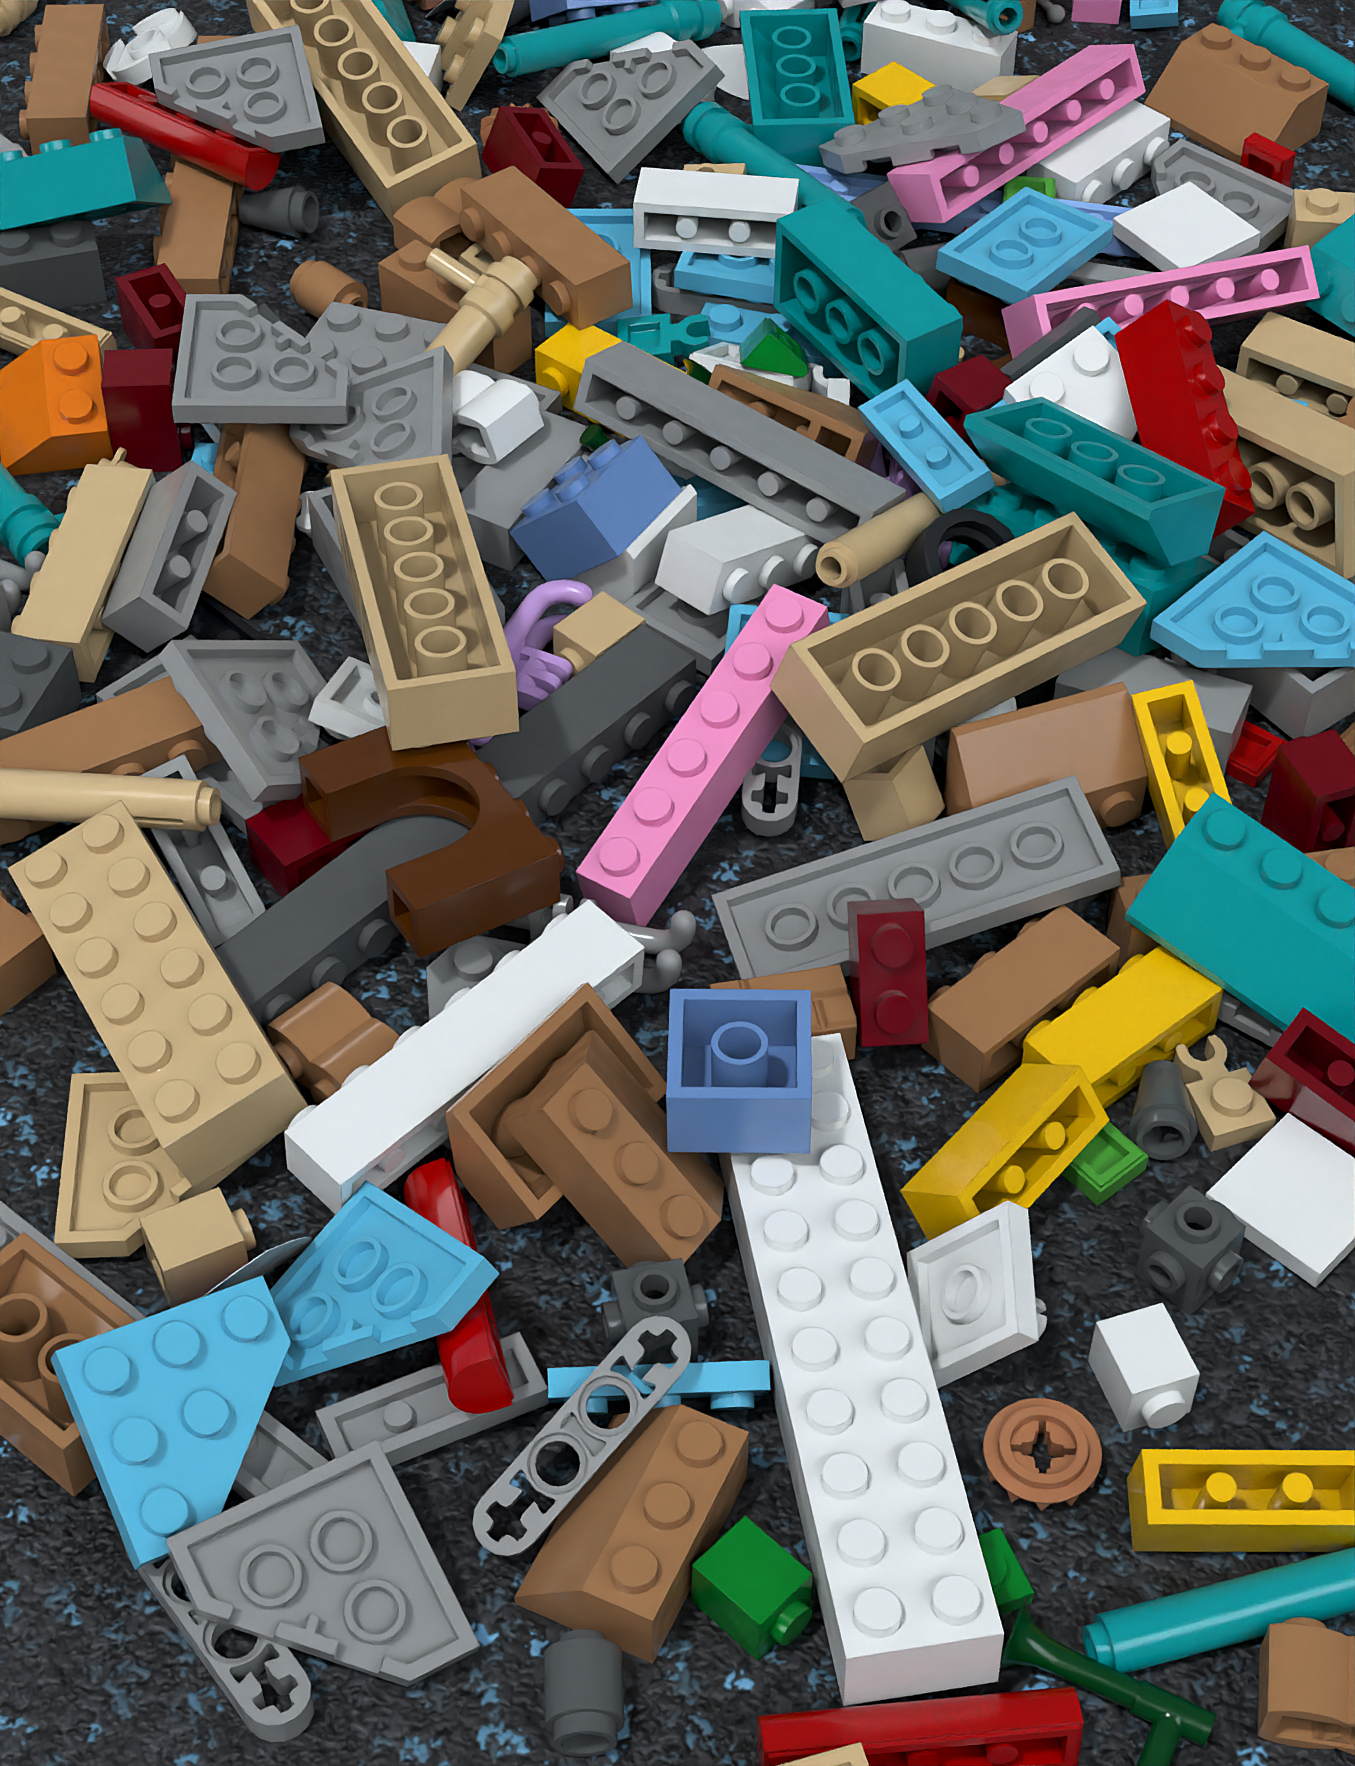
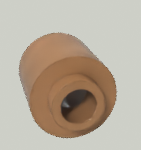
M305 261L292 275L290 281L291 295L295 298L297 305L317 319L322 316L332 301L368 308V292L366 287L326 261Z

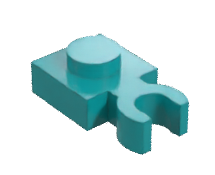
M670 313L617 319V338L674 366L675 355H684L689 358V355L693 352L710 346L708 339L710 326L707 315H691L676 324H672Z

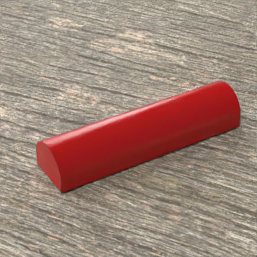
M127 81L96 83V85H92L89 107L92 116L98 121L114 128H120L121 131L129 135L141 138L151 145L253 191H260L267 187L277 172L281 152L273 153L158 103L156 94Z
M441 1158L414 1170L404 1184L403 1192L406 1206L479 1253L467 1202L450 1162H446L445 1158ZM487 1288L477 1303L464 1315L452 1331L435 1336L449 1400L459 1410L473 1414L489 1413L513 1405L512 1399H515Z
M1073 1686L757 1715L759 1765L777 1766L861 1742L869 1766H1077L1084 1720L1079 1699Z

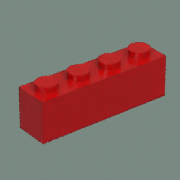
M1166 299L1116 333L1114 337L1141 445L1226 488L1212 537L1214 539L1256 513L1249 490L1252 486V480L1241 460L1236 441L1238 438V428L1234 419L1229 414L1223 392L1225 379L1221 370L1216 365L1210 343L1212 339L1210 325L1199 312L1191 311Z

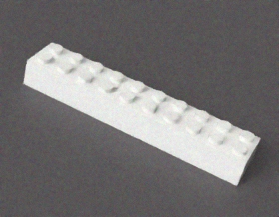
M836 1033L811 1037L812 1112L810 1154L718 1153L764 1359L769 1360L770 1386L843 1706L998 1682L1004 1631L841 1035Z

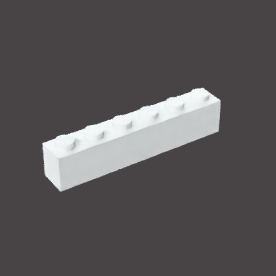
M587 900L569 915L567 913L558 915L546 926L542 935L522 951L514 950L505 955L496 965L493 973L472 989L466 987L455 993L447 1002L443 1011L422 1027L414 1026L405 1031L396 1041L393 1049L371 1066L363 1065L355 1069L346 1078L341 1089L318 1106L310 1105L300 1111L291 1121L288 1129L284 1131L287 1169L335 1215L365 1180L383 1190L449 1138L445 1112L581 984L588 982L609 1010L642 985L645 947L590 900Z

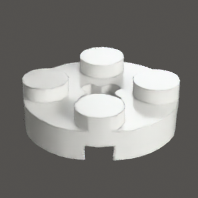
M175 8L161 10L132 27L137 36L126 46L119 39L105 56L103 67L115 82L127 81L141 87L148 79L152 78L149 53L189 46L197 37V32L182 11L178 13Z

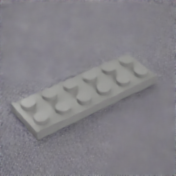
M1072 775L713 894L711 897L740 980L839 964L843 976L846 977L850 975L847 901L913 898L924 910L926 950L1121 886L1122 884L1120 868L1076 776Z

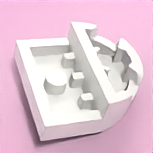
M1094 326L1088 328L1005 388L1003 400L1007 404L1042 396L1131 441H1134L1137 425L1119 353Z

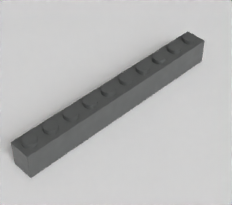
M642 624L519 718V732L496 735L474 753L482 763L489 762L494 767L503 788L513 799L519 798L524 802L532 822L538 826L549 816L559 814L567 806L570 799L589 784L602 780L612 766L632 750L645 746L653 734L670 720L684 715L697 695L696 658ZM429 814L408 815L381 823L215 949L267 1038H269L267 1024L329 981L340 986L345 977L369 958L381 955L388 948L391 941L401 934L390 919L385 870L456 842L470 831L468 827L453 819Z

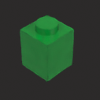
M744 1516L692 1565L691 1602L758 1661L777 1642L781 1646L791 1643L808 1624L812 1616L810 1602L813 1574L749 1518Z

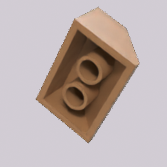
M1211 23L1181 42L1144 102V105L1170 118L1171 128L1240 165L1244 139L1254 132L1292 151H1295L1319 135L1329 83L1310 74L1308 70L1294 66L1275 56L1268 49L1256 46L1233 34L1228 28Z
M1123 681L950 728L943 790L945 808L941 811L943 818L1072 775L1076 776L1101 829L1109 826H1121L1130 820L1140 818L1148 774L1129 692Z
M588 982L581 984L445 1112L457 1178L499 1230L538 1220L564 1195L502 1122L586 1032L594 1029L656 1103L666 1094V1081Z
M594 1029L583 1035L502 1122L506 1129L627 1268L635 1263L647 1260L663 1262L682 1258L684 1264L721 1221L725 1183L698 1152H668L667 1115Z
M22 1232L0 1250V1435L75 1497L97 1475L50 1358L56 1350L133 1323L135 1320L29 1235Z
M682 1404L652 1409L558 1516L514 1597L515 1604L573 1630L591 1629L599 1631L605 1635L606 1640L617 1644L622 1651L653 1664L691 1589L692 1565L713 1546L747 1478L749 1432ZM629 1413L614 1415L606 1429L620 1426L625 1422Z

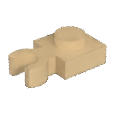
M1216 1035L1207 1038L1204 1051L1206 1061L1194 1059L1184 1044L1177 1045L1173 1063L1177 1064L1182 1071V1078L1184 1083H1186L1185 1087L1198 1124V1130L1211 1152L1264 1137L1274 1127L1276 1117L1265 1098L1248 1084L1252 1076L1247 1067L1228 1072L1225 1066L1227 1048L1220 1038Z

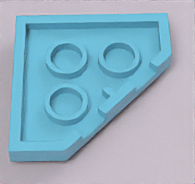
M1262 531L1154 618L1150 638L1197 668L1355 667V584L1271 534Z
M365 1180L269 1290L291 1341L273 1386L279 1387L452 1331L500 1273L485 1257Z
M263 1275L56 1350L50 1358L134 1570L169 1557L165 1547L167 1538L222 1512L291 1343Z

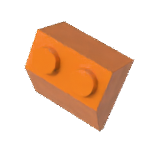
M97 334L40 340L0 370L1 463L12 476L85 468L86 464L97 465L102 458L110 461L113 460L114 456L101 390L103 358Z

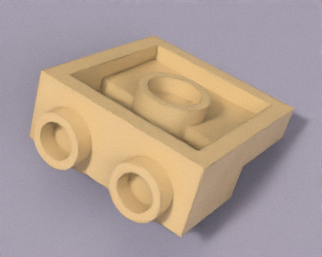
M515 0L456 1L455 8L459 9L460 12L455 20L447 16L435 40L436 44L442 46V69L446 71L443 80L450 83L445 97V101L449 106L460 112L462 111L502 41Z

